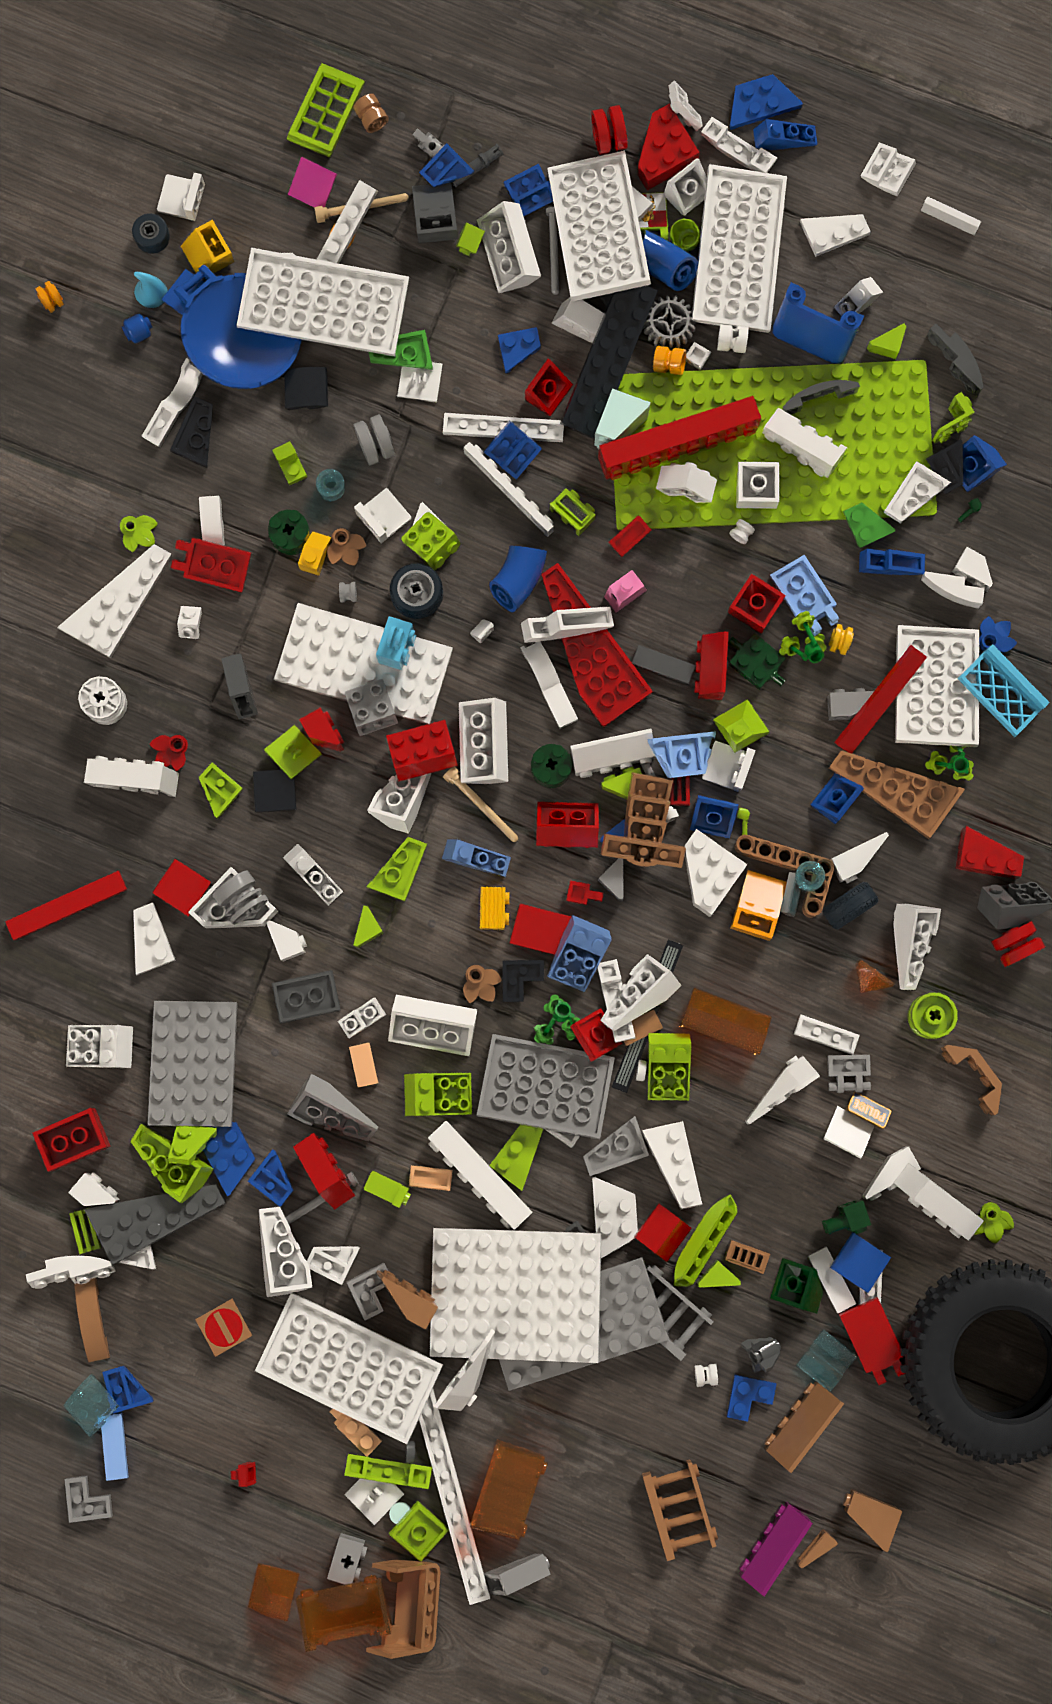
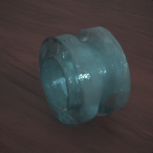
M326 469L318 475L316 487L323 499L335 501L343 496L345 482L340 472L334 469ZM328 482H335V487L331 489L326 487Z
M814 861L802 863L795 873L797 886L806 892L818 890L825 880L823 867ZM808 871L813 872L816 876V879L812 882L807 881L804 877V874Z

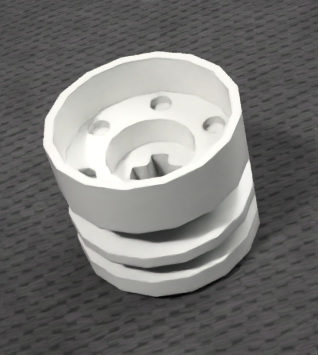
M98 676L91 678L83 684L79 691L78 700L81 709L93 721L99 724L109 725L116 723L127 710L125 693L113 680L107 677ZM104 696L105 700H100V702L97 700L98 697L102 698Z

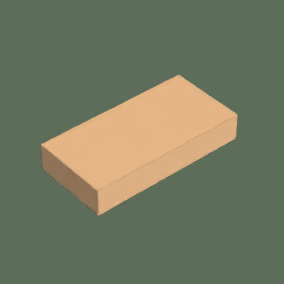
M370 1043L349 1047L358 1088L377 1084L378 1078Z
M411 1165L409 1186L450 1191L453 1170Z

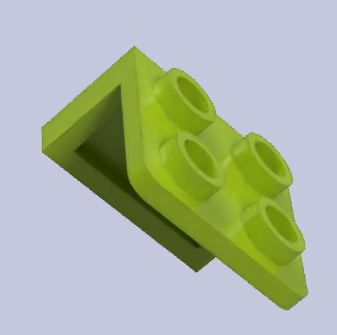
M962 392L954 396L948 408L954 420L938 429L932 440L934 444L939 441L944 443L956 431L957 433L964 431L968 427L967 424L972 421L971 418L974 414L972 403Z
M426 512L401 538L402 542L420 556L425 564L434 571L440 568L445 560L455 553L461 545L456 534L430 512Z

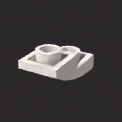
M372 998L358 1009L353 1010L340 1019L338 1023L347 1037L351 1038L386 1014L376 998Z

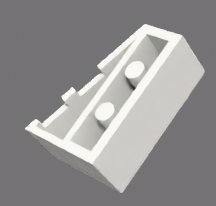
M570 297L561 304L552 324L593 343L604 313L583 300L572 302Z

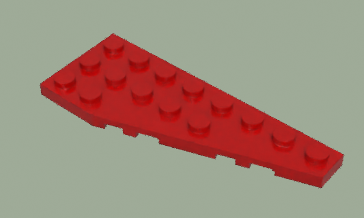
M558 563L541 574L553 612L556 610L591 608ZM607 629L561 638L579 695L603 728L653 693L652 689Z

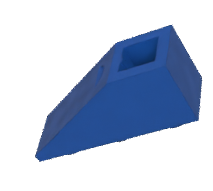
M765 119L753 129L755 148L779 150L817 145L816 130L813 125Z

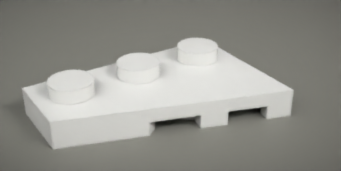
M863 214L800 219V224L815 257L866 237L871 232Z
M154 903L133 910L136 975L175 961Z

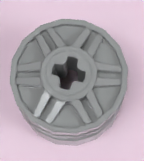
M248 870L235 875L212 894L220 907L231 905L225 914L226 916L233 915L230 918L233 925L254 916L269 900L266 895L260 896L263 892L261 888L250 890L256 881Z

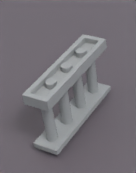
M648 1265L646 1269L650 1272L651 1284L656 1279H659L667 1286L657 1298L659 1308L672 1293H675L683 1300L664 1322L667 1332L689 1306L699 1314L678 1340L675 1339L672 1342L669 1339L660 1342L681 1361L686 1356V1353L683 1351L684 1345L705 1320L712 1325L713 1321L710 1319L712 1314L704 1307L701 1309L696 1307L662 1277L664 1272L656 1265L653 1267Z

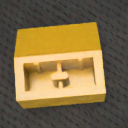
M213 220L194 229L181 245L195 273L199 271L202 265H206L215 273L234 263L232 253Z

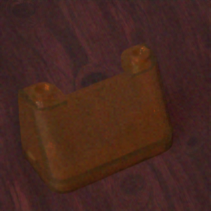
M497 1440L475 1511L470 1521V1528L519 1540L520 1536L524 1537L528 1526L524 1523L540 1474L544 1475L548 1462L544 1461L545 1455Z
M376 1575L367 1576L364 1578V1581L313 1591L312 1588L300 1591L301 1595L296 1598L306 1652L316 1650V1645H320L322 1642L323 1645H328L330 1641L368 1633H370V1636L375 1635V1631L380 1632V1636L391 1634L393 1625L382 1579L377 1578Z

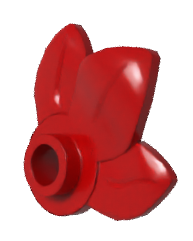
M161 735L150 742V746L159 751L155 761L163 762L165 767L172 765L176 771L185 765V752L188 749V742L183 736L174 735L168 737ZM177 742H180L182 744L181 748L179 749L175 748V744Z

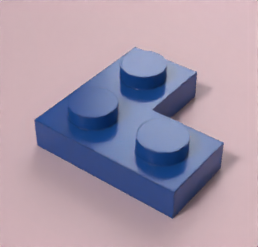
M734 1374L727 1417L748 1422L752 1401L773 1405L776 1383Z

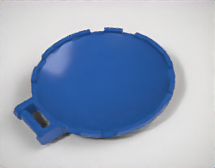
M202 265L195 275L182 286H177L174 289L175 294L186 305L181 319V337L184 349L191 362L203 375L212 381L231 388H257L280 378L294 363L300 349L301 339L237 328L246 273H234V275H220L216 277L206 265ZM203 278L207 280L192 294L189 295L187 293V291H189Z

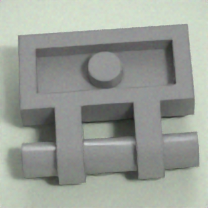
M870 1055L827 1056L828 1077L836 1076V1083H828L829 1091H837V1093L855 1091L860 1093L863 1090H871V1083L863 1082L862 1076L871 1075ZM844 1076H855V1082H844Z

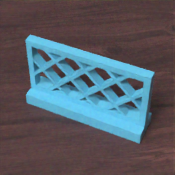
M993 644L983 651L957 678L1014 737L1050 703ZM981 660L988 665L989 671L980 670ZM968 674H976V684L971 683L966 676ZM981 675H989L990 685L981 684ZM994 676H999L1003 680V686L995 685ZM982 688L990 689L991 698H985L982 695ZM995 689L1003 690L1004 699H996ZM1008 690L1013 691L1017 695V700H1009ZM996 703L1004 704L1005 713H1000L996 709ZM1009 704L1018 705V714L1010 713ZM1023 705H1027L1033 713L1031 715L1023 714ZM1010 718H1019V727L1017 729L1011 725Z

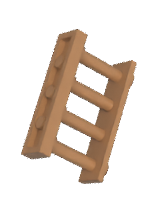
M690 1459L686 1460L687 1469L661 1477H652L650 1471L642 1473L667 1561L675 1559L674 1552H678L677 1549L710 1540L713 1548L716 1547L715 1540H718L715 1527L710 1526L696 1477L700 1476L697 1464L692 1465ZM688 1477L692 1478L693 1490L663 1499L662 1497H657L656 1489H659V1486ZM694 1498L698 1499L701 1510L669 1520L668 1518H663L662 1510H665V1507ZM700 1519L704 1520L706 1532L676 1541L669 1539L668 1531H671V1528Z

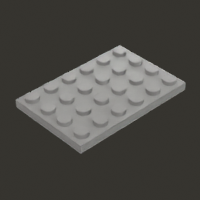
M154 1001L148 1126L232 1127L237 1002Z
M492 1034L477 1116L600 1140L615 1057L602 1055L591 1062L585 1051Z

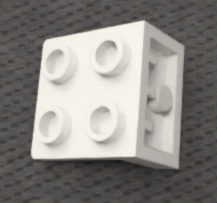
M194 173L192 179L167 174L157 207L158 213L195 221L205 186L202 174Z
M387 488L364 506L361 502L354 506L357 516L380 543H383L411 520L409 513Z
M715 741L707 762L706 773L703 774L702 779L741 792L756 750L747 748L746 751L739 750L734 753L730 745Z

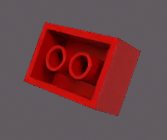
M446 720L386 735L398 782L458 766Z
M95 1108L86 1109L32 1133L48 1172L58 1170L111 1147Z

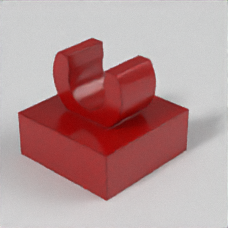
M255 1462L239 1464L236 1471H231V1480H239V1487L256 1484Z

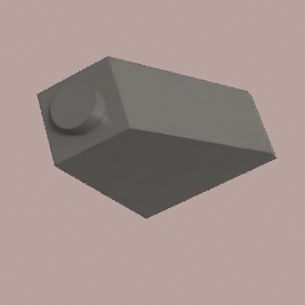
M241 653L221 658L229 696L238 719L258 715L246 665Z

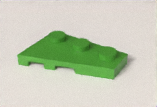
M425 330L399 335L395 356L369 352L371 363L433 370Z

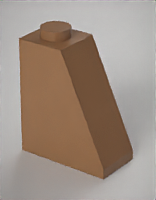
M851 1489L850 1494L847 1493L844 1497V1510L883 1551L888 1552L902 1510Z

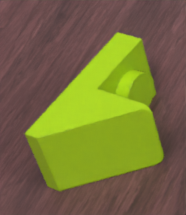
M290 441L272 450L289 486L307 478V474Z

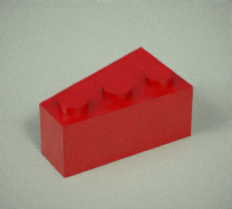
M313 1133L293 1146L319 1195L334 1210L355 1196L345 1180L347 1179L345 1174L337 1167V1160L332 1153L327 1151L329 1146L323 1137L319 1139Z

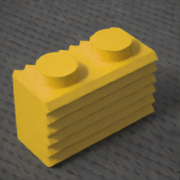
M481 887L480 930H505V925H509V913H505V905H509L510 892H506L505 887Z

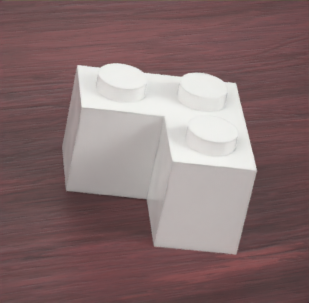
M686 462L685 465L671 463L668 466H661L656 489L668 496L684 495L696 503L712 502L717 479L710 476L708 471L697 468V465L694 463Z

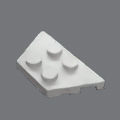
M592 1177L596 1233H601V1258L635 1239L634 1236L638 1232L635 1194Z

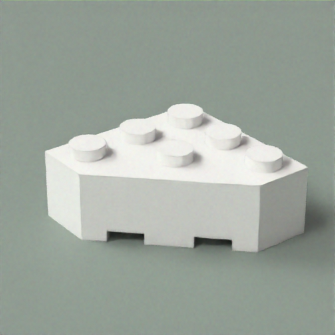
M696 829L684 846L686 848L684 857L693 906L711 917L747 864Z
M230 867L188 913L205 928L265 926L266 921L271 920L278 913V910L267 902L254 916L233 925L230 921L233 915L226 916L225 914L231 905L220 907L212 896L222 884L238 874Z

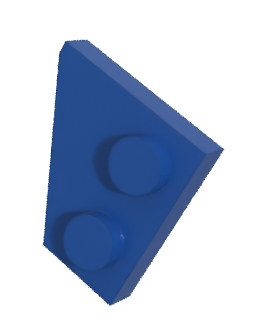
M446 143L419 173L435 188L474 173V170Z
M537 327L498 335L506 374L511 372V369L516 365L524 362L529 355L541 349Z
M272 1149L248 1182L281 1207L294 1189L276 1151Z

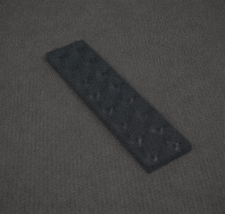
M646 285L612 294L560 424L595 440V433L612 389L618 390L658 292L657 290Z

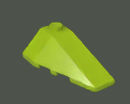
M140 1124L131 1139V1143L141 1158L151 1168L154 1177H157L162 1184L163 1190L180 1203H183L200 1190L213 1171L212 1167L198 1157L190 1165L169 1163L168 1156L172 1141L144 1124Z

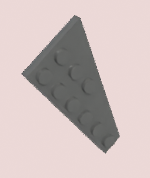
M215 1184L202 1187L183 1203L178 1202L169 1194H162L84 1210L112 1265H115L226 1203Z

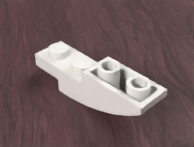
M64 1256L45 1260L46 1269L26 1274L27 1283L32 1288L40 1289L46 1287L48 1283L64 1282L68 1277L75 1284H85L90 1279L96 1277H108L110 1273L116 1272L110 1261L101 1258Z

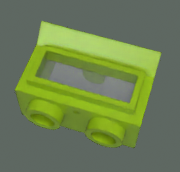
M565 488L550 503L549 510L551 512L555 510L560 514L561 520L565 524L570 523L576 529V534L580 536L595 520V509L589 503L584 505L579 500L580 496L574 490L569 491Z

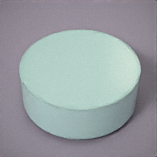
M397 1502L391 1507L389 1515L392 1522L397 1524L410 1510L408 1504Z

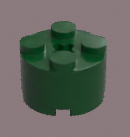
M283 510L276 513L269 520L268 534L275 549L286 555L301 553L304 544L311 535L305 517L297 510ZM288 530H291V535L287 534Z
M547 744L536 750L531 760V772L535 781L547 788H557L565 784L572 770V760L567 750L561 745ZM552 762V764H556L555 769L551 770L550 767L546 768L548 766V763Z

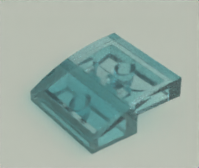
M823 1329L801 1357L797 1366L831 1392L843 1377L844 1372L857 1358V1355Z
M92 1374L81 1383L63 1405L89 1437L98 1431L106 1423L105 1420L119 1407Z

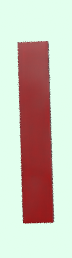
M910 645L834 743L852 754L923 664L927 656Z
M116 871L5 922L12 939L15 941L128 889L120 871Z

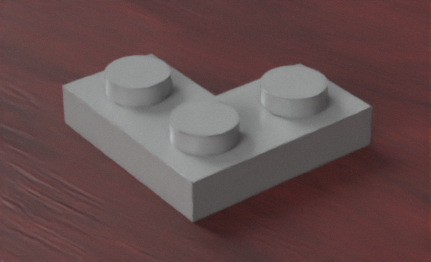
M385 1263L346 1281L364 1320L383 1312L375 1292L385 1287L376 1273L377 1270L381 1272L388 1270Z
M88 1476L65 1479L69 1523L113 1516L111 1494L90 1497Z

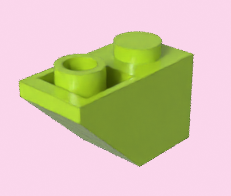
M634 767L623 770L622 775L616 777L613 774L605 777L604 782L601 783L602 790L627 800L632 772L642 774L640 768L634 769Z

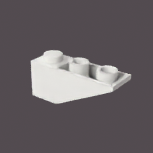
M299 844L283 857L328 906L343 892Z
M904 1147L885 1159L862 1195L863 1199L869 1198L872 1201L882 1195L880 1192L888 1188L890 1191L898 1187L894 1184V1181L908 1163L917 1170L921 1169L909 1147Z

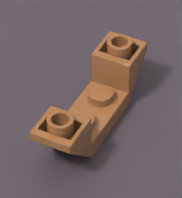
M952 1045L941 1047L943 1051L942 1056L947 1063L955 1065L966 1057L969 1058L967 1062L974 1071L978 1070L982 1083L987 1088H991L978 1098L981 1102L979 1106L985 1114L989 1113L990 1116L996 1115L999 1110L1002 1083L978 1050Z

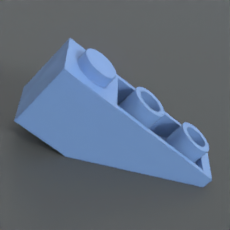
M447 839L442 859L506 877L511 857L458 839Z

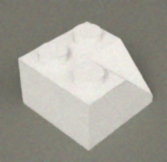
M738 462L736 508L777 509L779 504V462Z

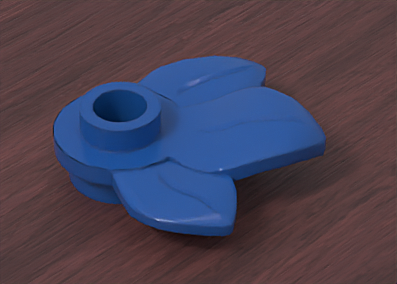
M989 616L984 619L980 625V649L985 651L990 647L985 644V640H990L1000 652H1007L1013 649L1017 642L1008 637L1011 622L1001 621L995 624Z

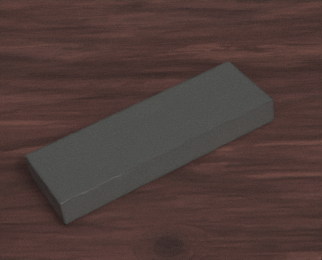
M638 645L632 664L636 667L689 685L696 666Z

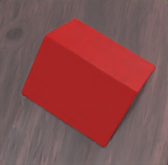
M547 359L525 390V400L551 416L573 384L550 359Z
M658 1203L634 1237L667 1262L692 1228Z

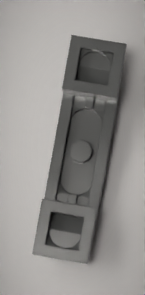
M847 380L818 383L797 393L783 406L782 410L791 415L801 411L803 402L836 392L838 399L857 393L860 385L858 382Z

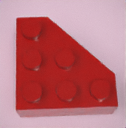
M670 103L652 113L637 172L646 190L675 176L695 159H699V150L671 108Z

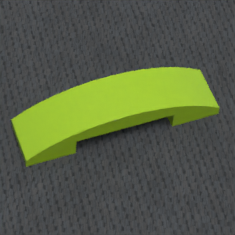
M348 1454L344 1476L429 1489L432 1467Z

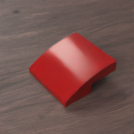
M174 859L152 893L189 916L188 912L200 900L211 882Z

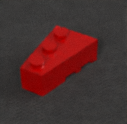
M968 826L962 828L955 869L1015 880L1021 877L1024 856Z

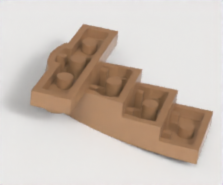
M632 772L625 815L624 837L604 834L601 855L626 859L638 866L649 867L659 864L682 868L686 848L684 846L662 843L670 806L669 798L673 784L672 779Z

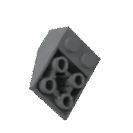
M451 182L435 188L431 184L412 186L418 244L458 239Z
M1035 882L991 885L982 887L977 909L996 929L1014 928L1051 909L1052 898Z

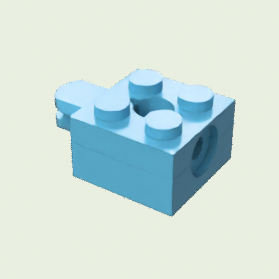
M388 617L376 653L379 664L402 670L403 665L407 666L410 658L409 647H413L416 640L412 623Z

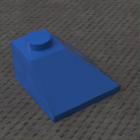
M975 435L963 444V487L967 492L991 478L1007 465L994 447Z

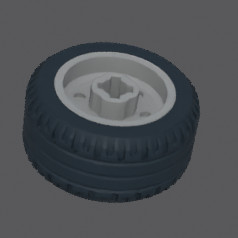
M413 563L400 568L392 577L389 588L391 601L396 610L402 615L412 619H421L433 614L439 608L443 599V586L439 575L431 567Z

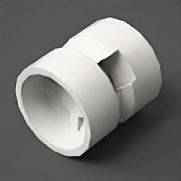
M720 324L717 350L729 351L733 349L736 353H745L749 328L737 326L733 329L731 325Z

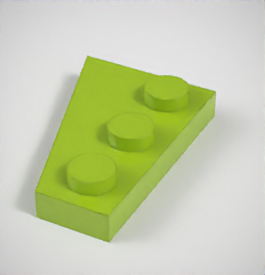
M407 837L366 887L405 902L427 844Z
M520 1125L489 1165L521 1191L525 1185L543 1131L541 1128Z

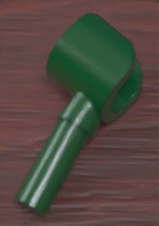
M975 498L968 503L971 509L967 510L957 519L960 523L970 514L976 513L981 509L982 504L979 498Z

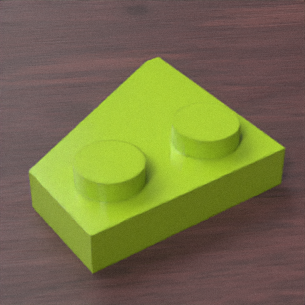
M211 763L199 776L213 814L217 819L244 790L214 763Z

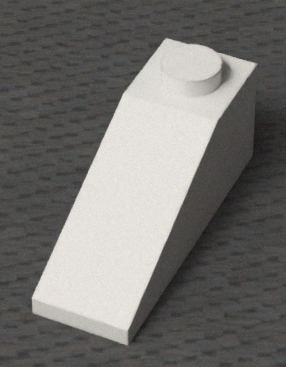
M887 832L831 859L834 865V872L840 883L846 881L848 884L858 879L857 875L864 869L889 836Z

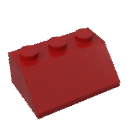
M728 632L702 635L701 641H697L696 653H700V661H696L695 673H699V681L695 680L694 693H698V699H723L726 689Z
M537 802L536 846L598 848L599 803Z

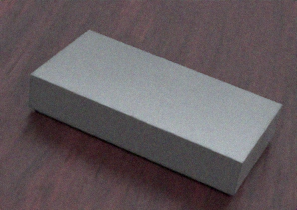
M789 872L780 910L781 913L794 917L796 914L804 879L797 873Z

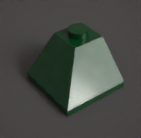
M782 1258L770 1298L817 1314L823 1296L817 1269Z

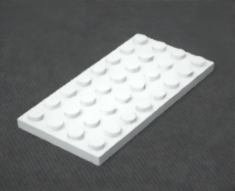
M625 150L547 168L571 301L651 285Z
M709 164L692 308L693 321L719 326L720 324L731 325L733 328L737 326L748 327V330L766 333L771 331L787 176Z
M251 248L237 328L395 356L409 277Z
M298 603L274 680L347 701L346 691L383 679L395 715L427 725L431 723L453 647L416 637L414 646L409 647L410 658L407 666L403 665L402 670L379 664L376 657L385 628Z
M291 1293L255 1371L408 1444L443 1364L295 1293Z

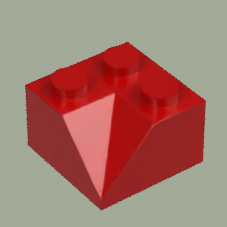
M751 574L731 604L728 613L762 634L786 595Z

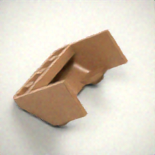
M407 1560L372 1563V1568L386 1571L389 1581L397 1582L394 1625L388 1626L383 1631L381 1645L367 1647L366 1652L393 1659L431 1651L436 1642L440 1586V1567L438 1564Z

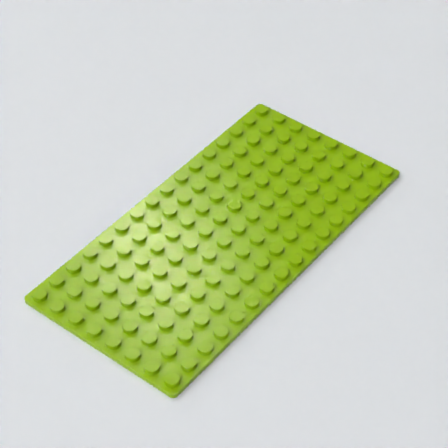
M924 360L684 371L683 375L670 374V372L624 374L618 388L620 392L651 402L647 420L631 435L750 396H754L761 415L758 430L751 436L745 437L742 435L733 442L725 443L724 441L711 449H706L705 447L699 449L693 455L684 454L679 459L670 462L665 460L656 467L650 468L647 466L641 468L642 470L637 473L630 474L628 472L622 474L621 478L614 480L616 527L618 530H622L638 515L651 529L736 525L738 519L744 520L749 524L846 520L843 511L859 503L865 504L881 518H891L884 511L916 461L932 470L926 458L933 455L927 367ZM847 380L858 382L860 387L855 394L838 399L836 392L803 402L801 411L791 414L801 421L803 427L805 425L811 426L816 429L820 437L828 436L833 439L832 443L839 447L842 444L847 447L842 460L828 478L817 475L812 467L808 464L803 465L800 463L795 455L784 452L781 449V445L775 441L770 442L765 438V434L762 433L764 426L778 408L782 409L800 391L827 381ZM686 462L696 464L700 470L708 471L710 476L717 479L712 502L696 503L684 495L668 496L657 490L656 486L661 466H668L671 463L685 465ZM738 462H779V504L777 509L736 508ZM936 496L909 517L935 515L937 513Z

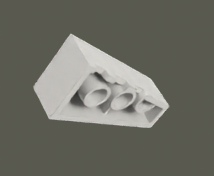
M780 408L775 411L762 432L767 440L770 442L775 441L781 445V449L784 452L795 455L800 463L803 465L808 464L821 477L825 476L828 478L842 460L847 449L842 444L839 447L832 443L833 439L828 436L820 437L813 427L807 425L803 427L799 419Z
M96 756L95 759H87L84 783L93 787L117 790L122 787L123 790L138 792V788H140V791L156 795L160 791L168 796L176 797L179 773L165 767L163 762L152 761V764H145L143 760L134 759L133 763L122 758H114V761H109L106 757Z
M683 1121L642 1130L641 1133L680 1210L702 1205Z
M910 1163L894 1181L895 1185L910 1196L908 1198L909 1202L917 1208L920 1205L923 1206L922 1211L930 1218L935 1215L937 1217L935 1221L944 1228L947 1226L951 1227L949 1231L957 1238L963 1236L969 1241L983 1223L979 1216Z

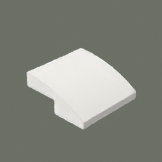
M879 143L863 170L861 178L885 192L898 196L916 161L897 153L896 148Z

